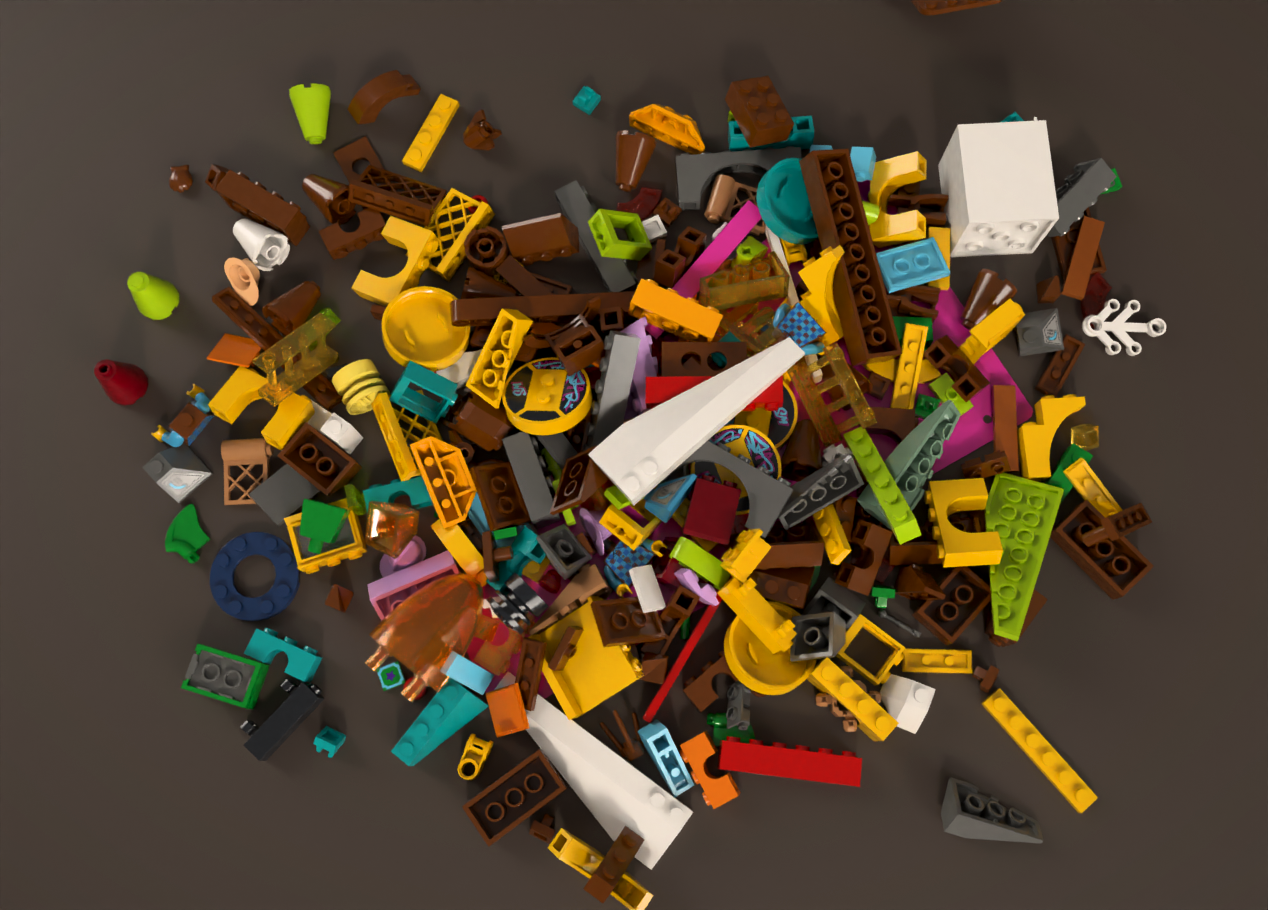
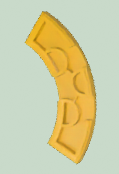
M891 359L886 362L862 366L869 372L873 371L894 383L898 360ZM927 359L922 360L918 384L931 382L942 376L939 370H936Z

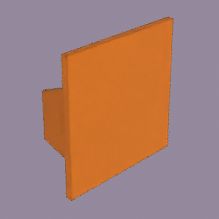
M225 333L207 359L249 368L250 365L254 367L259 360L262 348L251 338Z
M518 683L486 693L497 738L530 728Z

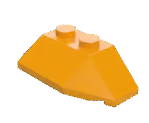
M660 104L648 105L631 112L629 115V124L635 129L691 155L701 154L705 151L697 123L688 115H681L671 107H664Z
M432 436L410 444L417 467L443 528L445 529L464 521L477 490L461 450Z

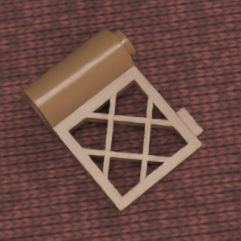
M717 175L704 213L705 217L714 224L722 221L729 223L733 218L730 217L731 211L738 207L741 209L748 200L757 206L755 200L757 199V189L735 182L730 176ZM737 191L746 192L749 198L740 202L736 195ZM763 221L761 226L755 225L749 233L759 236L760 233L764 234L765 222Z
M264 438L222 441L224 505L256 504L250 498L249 493L257 485H261L262 480L264 482L269 478V459L274 454V446L268 444ZM263 464V474L257 479L249 471L255 465ZM230 466H239L244 472L235 480L230 475ZM246 475L255 481L248 490L239 484ZM235 486L244 492L238 500H231V491Z

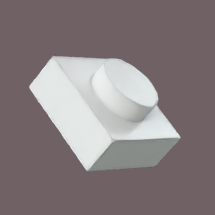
M659 215L642 222L650 243L667 236V231Z

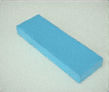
M454 651L450 653L440 670L443 674L481 695L484 694L495 676Z

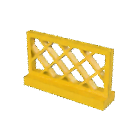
M451 188L433 214L429 227H424L431 231L437 230L438 239L440 240V251L434 252L431 258L442 257L438 267L432 265L430 258L427 267L429 270L439 274L448 282L451 280L466 258L464 242L467 235L474 229L486 228L495 214L489 204L483 201L480 203ZM454 196L460 198L461 204L450 206ZM470 206L477 207L474 214H466V208ZM462 209L463 217L453 220L452 212ZM448 213L449 221L439 224L438 219L440 216ZM465 222L464 229L455 232L454 225ZM451 226L452 234L441 236L440 229ZM453 239V245L450 248L444 249L443 241Z
M422 390L416 391L420 394H423ZM387 392L379 393L371 403V406L401 482L410 480L412 477L421 474L414 463L412 450L406 443L407 438L414 442L425 439L426 435L441 441L442 438L436 423L426 419L428 423L426 428L416 422L419 415L416 414L414 419H411L403 414L405 408L402 407L399 412L392 407L389 400L391 395H387ZM399 419L410 424L408 431L400 427ZM413 426L424 432L421 439L410 433Z

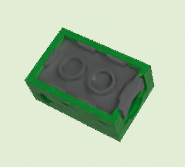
M197 643L195 648L196 654L192 656L185 675L186 680H183L181 688L242 708L254 709L270 665Z

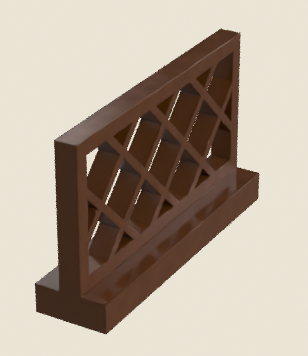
M368 165L357 180L353 179L349 184L350 202L429 227L433 214L447 193L445 189L372 165ZM372 173V174H375V175H378V176H377V177H371L370 174ZM389 181H396L399 183L391 184ZM384 182L385 184L379 186L376 185V183ZM410 187H414V188H418V189H416V190H410L409 188H410ZM397 189H404L402 192H396ZM429 194H436V195H439V196H432V197H430ZM423 195L424 198L417 199L415 196Z

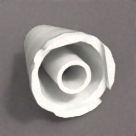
M246 218L240 219L234 224L233 234L257 268L262 271H271L273 266L276 264L280 266L285 261L290 251V245L287 242L288 238L284 234Z

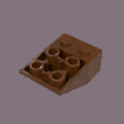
M845 495L833 502V505L849 544L860 547L858 543L851 541L859 519L889 530L886 525L865 511L857 501L858 498Z

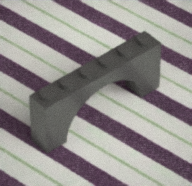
M786 146L780 149L767 147L763 150L745 149L737 152L726 150L721 153L703 152L695 155L684 153L676 156L675 168L679 207L682 211L700 210V200L703 192L715 180L717 175L746 172L763 177L769 169L781 160L802 158L801 147Z
M711 438L665 478L668 481L671 475L679 468L694 462H712L728 468L738 476L748 493L750 509L745 527L761 529L763 531L761 536L764 538L769 534L794 491L790 488L792 483L781 477L778 480L769 476L771 471L760 465L758 468L750 465V459L741 454L738 457L732 455L729 447L720 442L717 446L710 442Z

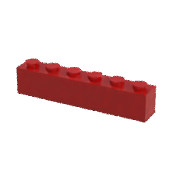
M783 375L749 403L743 411H754L755 408L776 411L778 408H782ZM714 376L646 377L647 409H652Z
M726 736V741L720 740L717 769L860 787L862 758L855 757V752L842 751L841 755L832 754V749L819 748L818 752H811L808 746L796 745L795 749H787L785 743L773 742L772 746H764L762 740L749 739L748 744L740 743V738Z

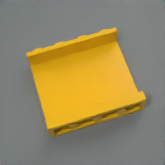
M599 596L588 597L589 602L542 633L529 636V638L547 642L542 672L568 720L582 716L644 676L641 671V663L630 652V644L603 647L590 605L593 601L603 600ZM578 626L584 631L576 644V653L568 660L564 669L553 671L548 668V664L567 627Z

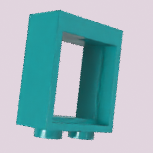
M409 361L397 381L389 400L425 419L437 423L440 417L445 418L450 408L448 405L453 406L458 396L455 393L458 384ZM412 382L442 397V400L439 403L407 386Z

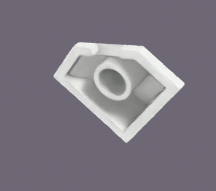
M891 674L888 680L882 684L880 694L888 713L899 723L897 727L916 734L929 710L936 689L914 680Z

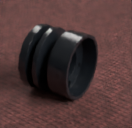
M514 572L504 582L509 593L506 595L497 589L495 592L502 600L497 603L490 596L487 601L499 619L508 628L517 631L521 635L525 630L518 622L522 619L530 626L531 622L526 614L530 612L539 617L549 606Z

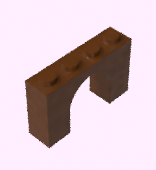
M862 406L858 417V427L864 426L868 434L886 435L892 438L898 445L919 423L918 417L915 416V409ZM861 470L859 473L864 485L857 488L856 497H859L868 485Z

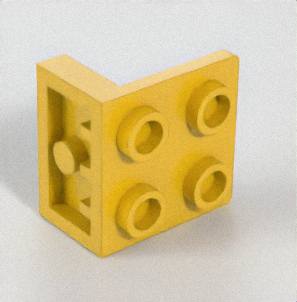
M761 529L743 530L736 539L738 542L733 549L729 548L721 558L724 561L720 566L740 583L746 581L771 549V546L760 538L763 533Z

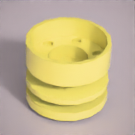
M370 359L352 362L341 368L332 377V383L338 394L343 396L342 402L345 404L350 415L363 414L373 410L371 403L379 393L387 392V395H390L384 381L379 378L380 374L376 366Z

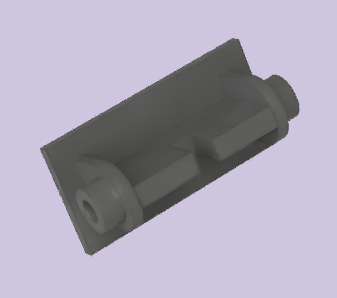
M740 681L728 686L727 729L737 725L738 729L747 730L750 725V710L743 708V706H750L751 689Z

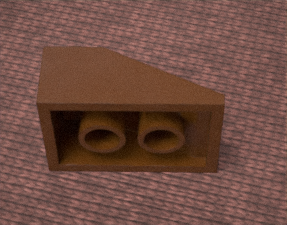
M597 445L566 459L550 514L555 515L583 503L609 480L607 475L588 455Z

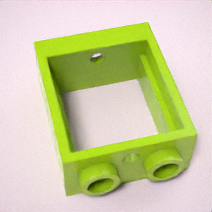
M599 209L588 221L602 257L640 261L652 249L638 214ZM614 228L625 229L630 241L618 240Z

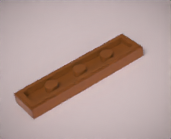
M1087 216L1082 218L1061 290L1062 295L1078 300L1084 298L1105 222Z
M993 385L991 388L994 452L998 450L1000 452L1005 451L1011 470L1005 472H1018L1015 385Z

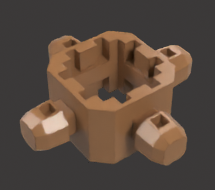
M840 666V669L850 678L854 677L851 666ZM853 680L867 693L865 684L860 680ZM868 691L867 694L877 703L881 702L880 692ZM819 693L815 695V704L817 706L828 707L829 704L830 712L835 717H844L842 723L845 732H856L857 720H855L854 715L849 710L839 711L837 700L830 694Z

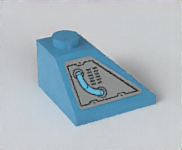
M691 474L659 484L655 490L652 489L646 494L644 508L664 523H667L693 489L697 476Z

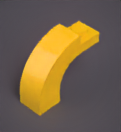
M438 519L431 525L432 529L469 578L481 589L487 584L486 580L488 579L484 573L483 556L458 524L444 529L440 519Z

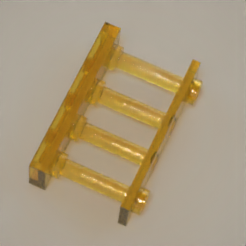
M318 313L252 360L253 364L266 372L268 383L258 389L259 396L275 407L339 360V353L326 345L325 337L327 332L336 327L335 323L321 313ZM317 340L318 347L310 352L309 345ZM301 352V359L293 364L292 358ZM284 364L285 371L276 376V369Z
M837 343L822 348L826 356L806 366L804 362H801L787 370L825 448L843 440L841 433L858 424H861L862 428L865 429L877 423L874 411L869 407L844 358V352ZM830 364L836 376L816 386L811 374ZM840 384L846 396L826 406L821 393ZM850 404L856 416L836 425L831 413Z

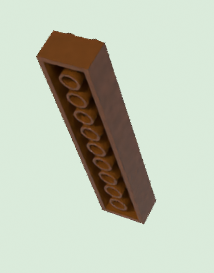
M849 150L811 151L799 163L821 249L823 251L829 246L834 249L841 245L845 252L835 269L833 295L851 365L858 366L889 361L901 355L902 351Z

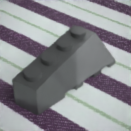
M1102 158L1076 164L1073 168L1075 173L1068 175L1064 179L1066 184L1056 190L1059 219L1048 232V237H1061L1070 230L1071 224L1082 218L1083 212L1097 202V197L1111 187V182L1117 176Z
M845 454L790 487L794 491L778 516L785 530L864 485L851 454Z

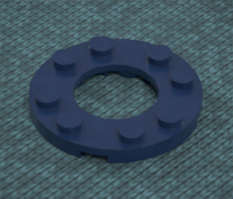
M264 532L245 533L229 541L216 555L210 570V588L216 603L227 614L245 621H262L281 613L292 602L300 585L299 570L293 549L282 539ZM262 555L270 559L275 567L276 578L274 585L269 592L260 597H245L238 592L234 585L235 568L240 561L248 556Z

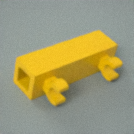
M734 577L730 578L717 594L773 654L780 650L783 652L788 650L793 644L791 640L797 634L793 630L795 625L791 620L787 619L785 621L754 588L757 584L751 577L746 579L744 583H740Z

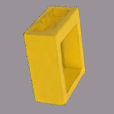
M642 499L635 505L631 504L629 506L650 522L644 528L620 509L618 510L613 504L607 508L599 523L632 550H635L660 526L662 520L644 508L646 500Z
M860 614L847 630L845 644L836 657L848 666H851L853 670L876 686L880 682L884 684L891 675L889 672L893 664L897 666L905 655L902 652L905 647ZM862 627L893 650L875 676L844 653Z

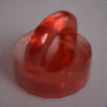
M554 569L548 570L538 581L543 589L553 594L558 593L561 588V576Z

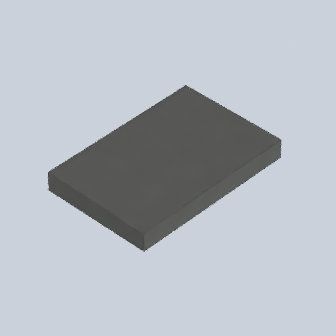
M286 464L250 492L249 496L280 527L285 523L284 518L295 515L302 509L304 499L313 500L322 492Z

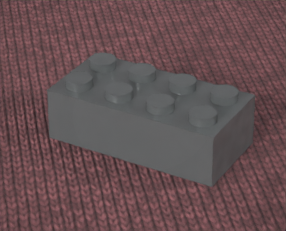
M520 432L502 439L530 519L536 530L561 521L559 514H562V512L555 515L550 514L554 501L552 494L555 491L550 477H545L548 470L542 455H537L541 452L535 436Z

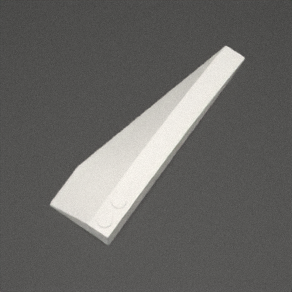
M789 337L622 424L588 455L626 498L635 505L802 358L805 352Z
M508 671L494 690L515 684L516 677ZM537 693L534 711L525 710L530 727L525 730L540 749L543 750L548 759L614 842L625 826L644 839L643 844L634 857L652 870L688 821L693 811L575 721L568 720L563 712Z

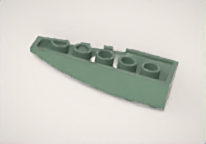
M947 400L926 417L884 461L911 511L922 498L925 491L922 487L927 478L931 479L934 472L931 468L936 458H941L943 443L945 440L950 439L961 415L951 400ZM868 484L857 501L868 514L890 528Z

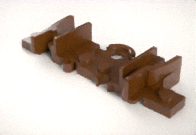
M921 181L903 185L898 188L897 195L891 194L887 200V205L907 207V209L898 208L897 214L913 210L919 211L920 207L939 209V213L922 214L926 218V238L895 244L892 248L927 239L929 227L943 228L947 221L944 207L949 195H919ZM926 283L887 293L892 316L932 318V323H934L939 313L938 310H935V307L938 303L941 289L928 287ZM911 301L929 303L930 309L911 303Z

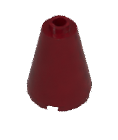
M104 359L99 361L94 368V374L106 395L116 404L132 405L146 394L148 378L137 365Z

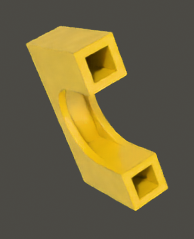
M918 151L875 162L873 178L869 180L870 191L868 198L870 203L879 206V216L874 223L869 225L873 244L878 248L926 238V218L918 210L896 215H889L887 213V200L898 188L906 184L926 180L927 160Z
M393 216L389 217L381 234L388 243L408 250L406 266L400 273L389 278L378 277L361 270L351 287L360 297L385 307L398 294L418 286L419 279L424 270L427 269L429 260L438 249L440 242L433 231Z
M239 366L209 402L210 409L215 416L233 424L251 402L263 398L277 401L279 403L277 412L261 431V434L268 444L282 451L306 422L308 423L314 415L315 410L311 399L305 395L299 396L295 394L288 386L282 387L270 377H262L253 368L247 369Z
M984 478L929 481L928 491H924L925 504H929L930 507L928 509V518L934 525L932 527L933 539L938 542L936 553L937 557L941 558L943 567L1000 564L1003 548L998 531L963 532L955 528L947 519L949 515L958 511L985 510L988 492Z
M828 657L820 660L809 674L807 680L821 693L826 692L846 707L859 721L857 727L872 741H884L899 724Z

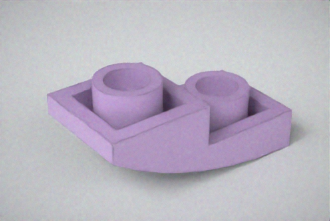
M680 568L674 573L684 588L700 596L699 601L714 606L719 604L715 589L709 584L698 583L699 579L694 571Z

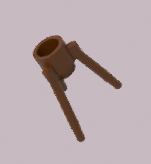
M617 710L613 711L617 724L626 742L622 743L623 746L607 726L600 722L601 728L618 748L622 758L626 756L629 762L645 754L643 750L645 746L637 732L640 728L635 712L632 713L637 741L635 737L630 738Z

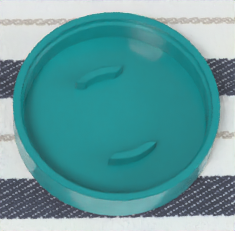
M787 158L776 163L761 178L757 188V206L767 227L779 238L793 244H809L818 240L819 237L799 163L802 158Z

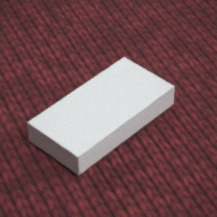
M652 565L630 569L629 573L643 613L664 609L666 605Z

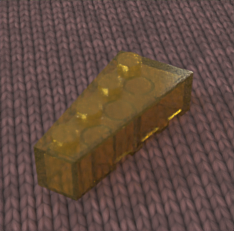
M775 251L768 253L766 258L761 259L757 257L752 259V263L743 266L741 263L735 265L731 271L721 270L700 278L699 300L702 306L706 308L710 306L720 310L788 297L790 276Z

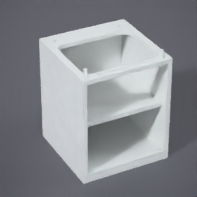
M1034 117V121L957 125L938 165L941 194L949 195L944 207V213H946L947 218L945 228H950V256L968 257L1033 253L1059 219L1046 120L1038 121L1037 117Z

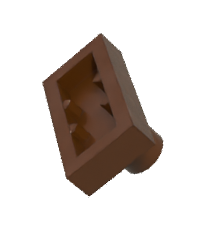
M482 532L484 573L490 582L499 581L498 562L513 559L512 547L497 548V540H495L492 532Z

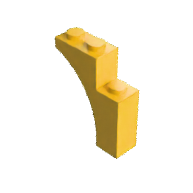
M841 245L834 249L831 246L819 253L821 255L820 258L817 260L814 257L803 263L804 268L798 272L809 289L801 295L802 300L799 303L826 332L822 339H826L824 342L825 346L834 343L844 336L833 296L835 269L840 258L845 253Z
M1076 394L1064 395L1063 398H1055L1053 395L1041 397L1034 405L1036 422L1024 423L1017 430L1022 478L1033 481H1045L1051 477L1050 448L1054 434L1067 416L1079 411L1086 405L1085 396L1077 397Z
M563 828L559 830L548 847L559 860L589 879L605 857L598 850ZM626 871L611 892V895L629 910H644L653 897L644 886Z

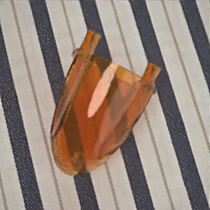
M457 573L437 579L413 593L393 609L371 631L369 636L378 643V648L365 664L377 672L378 668L389 656H394L414 673L415 677L401 691V694L412 703L425 686H430L439 693L450 679V677L440 672L442 666L452 651L463 657L465 656L478 629L484 606V592L479 580L470 574Z

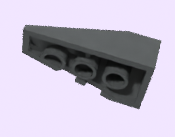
M952 777L948 780L941 810L944 832L969 839L1040 844L1044 841L1039 822L1015 808L1008 809L998 803V798L992 795L988 798L979 793V788L971 783Z

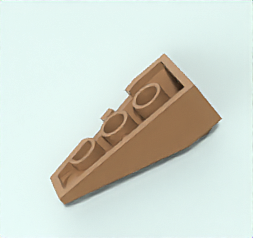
M588 563L578 570L579 574L571 580L529 631L530 635L539 634L589 602L588 597L600 596L611 589L596 564L591 566Z

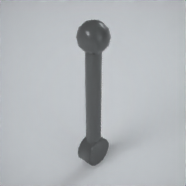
M884 609L878 611L877 614L880 618H886L915 637H920L921 633L886 614Z

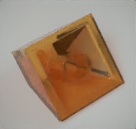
M370 501L365 544L394 559L398 558L417 533L419 511L404 504Z

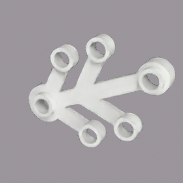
M1116 299L1106 301L1104 309L1097 316H1087L1082 322L1084 333L1091 337L1097 336L1105 345V351L1109 355L1118 354L1121 351V345L1117 341H1113L1105 331H1112L1126 346V353L1130 356L1139 354L1142 347L1126 332H1146L1152 337H1157L1166 331V323L1160 318L1153 319L1148 323L1125 322L1133 313L1140 310V303L1137 300L1128 301L1124 306L1125 309L1112 322L1104 321L1111 313L1119 310L1120 303ZM1110 303L1114 305V309L1110 307ZM1130 304L1134 305V310L1131 309ZM1090 323L1094 325V330L1091 328ZM1111 345L1115 347V352L1112 351ZM1132 346L1136 348V352L1132 351Z

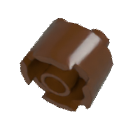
M490 226L479 230H472L464 242L465 254L470 266L490 277L497 275L495 269L509 256V250L503 234Z

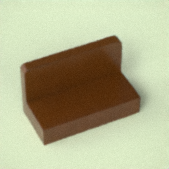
M657 239V245H651L652 249L638 261L636 272L638 283L636 284L640 283L641 278L655 281L656 260L664 253L666 240Z

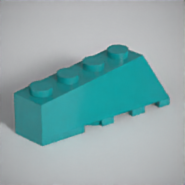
M449 677L391 752L406 765L414 766L479 713L488 708L489 705L463 684Z

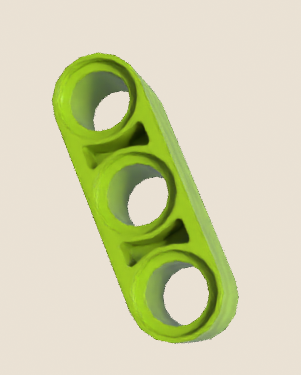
M680 536L669 555L671 559L672 557L677 559L679 564L686 569L695 571L696 575L705 582L709 581L714 584L713 587L718 590L731 577V574L720 566L722 561L685 537Z

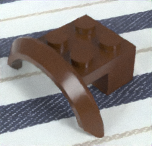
M596 296L587 300L586 306L580 315L564 327L546 334H534L531 332L523 338V341L532 348L551 347L569 376L573 375L605 356L606 349H604L602 339L594 327L589 325L600 309V297Z

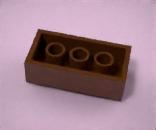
M229 169L215 188L228 207L253 222L284 234L288 238L287 241L297 247L310 228L306 221L307 217L300 212L301 208L294 202L290 201L287 203L281 195L274 191L272 193L266 191V187L261 183L249 181L250 179L242 172L235 173Z
M1085 500L1078 504L1052 529L1050 538L1112 600L1123 597L1154 565L1124 536L1114 541L1107 538L1088 547L1083 542L1082 534L1101 526L1100 520L1105 517L1088 500Z
M539 749L463 805L462 808L489 847L565 791L568 786L543 750Z

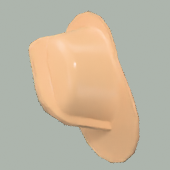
M235 257L228 258L225 261L224 269L234 292L249 306H253L259 298V269L248 258L243 260Z

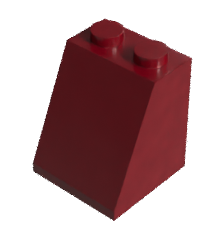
M702 474L701 478H696L682 532L687 535L728 545L741 489L736 488L737 483L724 480L723 484L714 482L715 477Z
M665 537L663 543L667 548L661 547L659 549L663 556L659 557L656 555L651 565L657 582L675 591L682 584L674 573L680 568H686L680 565L677 559L669 557L679 537ZM698 577V583H706L711 585L712 587L714 586V584H712L711 582H705L704 580Z

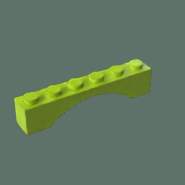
M864 426L843 434L856 465L870 485L899 544L901 545L921 536L914 514Z

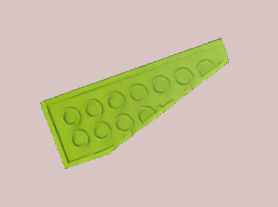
M1007 473L995 475L984 512L986 532L998 531L1003 548L1000 564L989 565L994 634L1018 641L1064 489Z

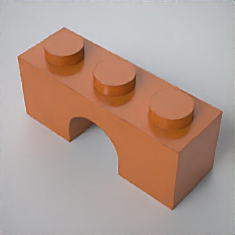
M707 730L680 745L682 749L680 750V755L684 762H689L692 767L691 775L696 784H701L704 790L702 795L708 806L712 805L713 809H716L740 795L741 792L730 772L723 776H714L708 771L706 766L707 759L718 750Z

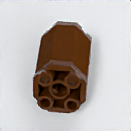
M466 387L463 390L466 393L463 396L458 394L453 406L450 405L446 414L448 420H443V424L482 449L489 452L492 449L497 451L503 444L502 439L507 432L514 428V425L508 419L504 408L499 406L496 409Z

